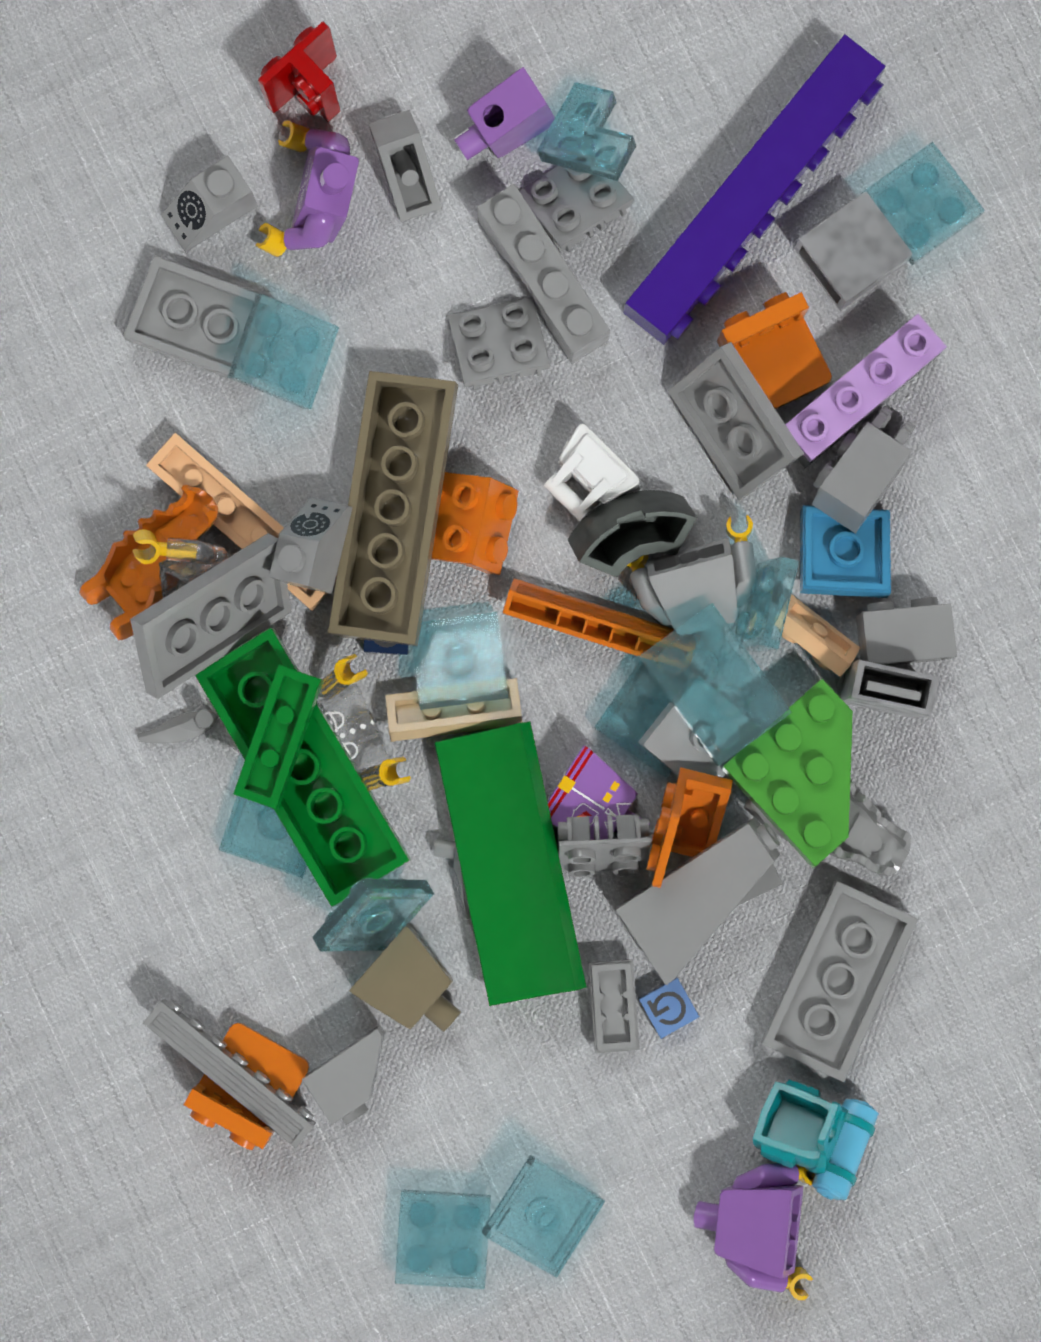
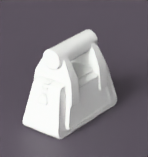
M580 424L562 450L559 457L560 461H558L561 464L560 470L544 484V487L581 522L598 504H606L621 495L636 491L639 488L640 479L585 424ZM573 477L589 493L583 501L565 482Z

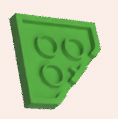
M823 679L818 681L722 767V770L813 869L849 837L853 711Z

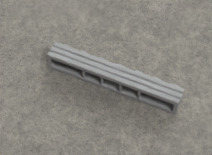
M166 999L160 1001L143 1024L296 1149L316 1124L312 1120L314 1115L305 1107L297 1108L291 1103L292 1097L281 1088L275 1090L268 1083L271 1080L259 1070L256 1073L247 1067L249 1062L237 1052L234 1055L225 1049L227 1044L217 1035L211 1037L203 1031L205 1026L195 1017L189 1019L181 1013L184 1009L172 999L169 1002Z

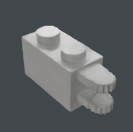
M886 406L881 409L871 424L869 422L865 424L858 435L852 431L847 435L836 452L841 456L835 467L827 463L813 483L818 492L811 505L855 534L900 473L912 452L904 444L916 427L914 424L907 421L899 428L894 439L881 431V429L886 427L893 413Z

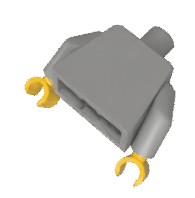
M746 515L747 530L743 533H736L731 528V516L728 518L726 532L735 542L730 545L729 538L678 551L677 555L667 554L649 560V555H643L635 562L629 563L627 567L632 569L630 579L641 607L662 625H672L678 636L697 632L700 646L704 650H712L723 646L726 643V637L722 626L738 620V608L747 603L756 579L753 544L748 542V537L753 528L752 519Z

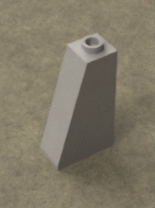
M756 817L752 818L664 875L661 888L653 887L650 884L624 901L616 909L665 985L672 982L780 855L777 850L780 842L767 823L760 825Z

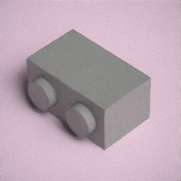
M937 597L911 600V607L894 609L893 601L867 604V612H862L856 616L860 660L890 666L949 660L957 657L951 603L938 605Z

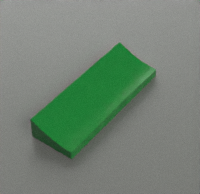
M269 628L195 675L244 759H246L278 664L299 671L273 628ZM316 702L279 809L274 810L331 907H335L411 861V858L319 703Z
M531 721L435 742L489 1006L586 988Z

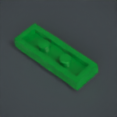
M278 664L236 784L234 795L273 809L280 808L324 680Z

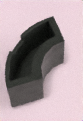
M660 490L631 492L621 495L606 504H602L590 512L573 530L568 538V542L580 563L618 577L629 563L643 555L659 552L677 555L697 516L684 496Z

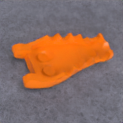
M183 485L181 487L183 490L182 497L178 501L170 503L166 511L155 509L150 518H140L137 521L139 525L138 530L145 529L151 531L158 542L195 546L199 538L216 521L218 506L213 497L203 489ZM126 530L123 532V540L112 544L101 569L94 577L85 582L79 591V594L90 605L98 604L111 596L125 612L114 618L110 623V630L118 640H124L134 635L131 618L163 599L162 597L165 598L170 594L174 582L187 559L184 556L167 555L159 556L151 564L140 563L135 558L132 550H145L151 544L135 542L133 534L138 530Z

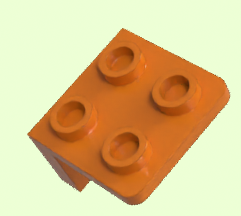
M787 292L781 293L763 304L765 309L752 316H749L747 311L734 315L724 322L725 328L721 330L717 339L719 347L732 342L775 409L826 386L832 377L804 319L809 306L802 292L792 297H789Z
M445 472L431 560L463 564L487 574L500 575L503 561L508 553L507 542L512 520L517 512L519 490L491 477Z
M680 767L676 784L667 782L661 805L662 809L655 825L646 870L654 871L653 887L661 888L670 852L694 857L717 841L733 780Z
M243 1023L233 1024L223 1039L227 1044L225 1049L233 1055L236 1052L242 1055L249 1062L247 1067L255 1073L257 1070L264 1073L271 1080L268 1083L275 1090L283 1089L293 1099L302 1083V1079L309 1070V1062ZM205 1074L200 1082L192 1088L183 1104L192 1110L190 1116L194 1120L210 1128H214L215 1124L222 1126L232 1132L229 1136L232 1141L249 1150H253L255 1146L263 1150L275 1132Z

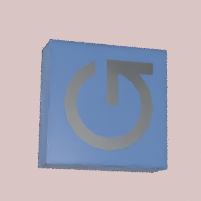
M677 977L669 984H663L638 998L661 1039L700 1017Z

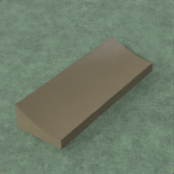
M369 371L348 506L353 508L338 566L328 633L336 637L418 647L457 398L458 384L456 381Z

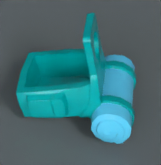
M788 1080L786 1083L775 1081L761 1110L753 1135V1145L761 1150L760 1154L773 1162L789 1168H793L797 1164L815 1173L812 1186L827 1199L846 1200L851 1187L855 1185L857 1180L856 1173L869 1138L875 1132L876 1128L874 1125L879 1113L865 1101L845 1099L841 1106L840 1103L835 1101L830 1103L822 1099L821 1092L811 1086L808 1087L792 1080Z

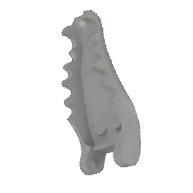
M850 780L849 837L829 855L858 863L879 875L891 876L901 868L910 852L911 835L881 815V811L867 796L858 792L855 784ZM748 798L743 808L753 817H756L761 824L767 823L777 836L786 840Z

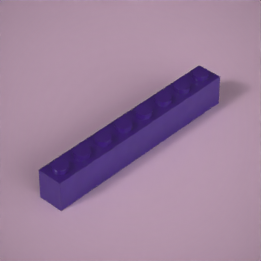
M844 34L626 301L623 313L663 345L671 336L678 340L693 322L694 318L689 314L699 302L706 306L720 289L721 285L717 282V279L726 268L733 273L744 260L748 251L743 247L752 236L755 235L760 239L771 227L776 219L771 213L778 204L782 202L787 206L803 186L798 180L804 172L810 169L814 173L830 153L825 147L834 135L842 139L857 119L852 113L860 103L863 102L866 106H869L884 86L879 80L886 66Z

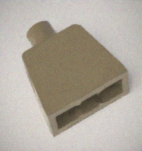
M409 924L401 930L349 990L356 997L410 1030L425 1015L444 1032L461 1013L458 1008L442 995L453 982L452 976Z

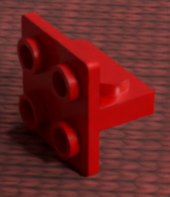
M323 21L315 28L310 26L303 30L295 39L294 47L282 58L280 56L272 58L263 67L258 82L266 105L272 113H276L295 95L301 105L312 116L319 113L327 122L332 120L341 111L334 83L323 72L337 57L330 27Z

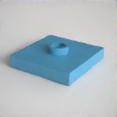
M803 505L800 510V593L888 598L891 594L890 510L873 509L855 534L815 506Z

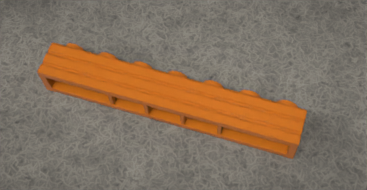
M515 578L509 589L502 612L512 617L685 672L689 668L697 642V636L691 634L678 636L672 628Z

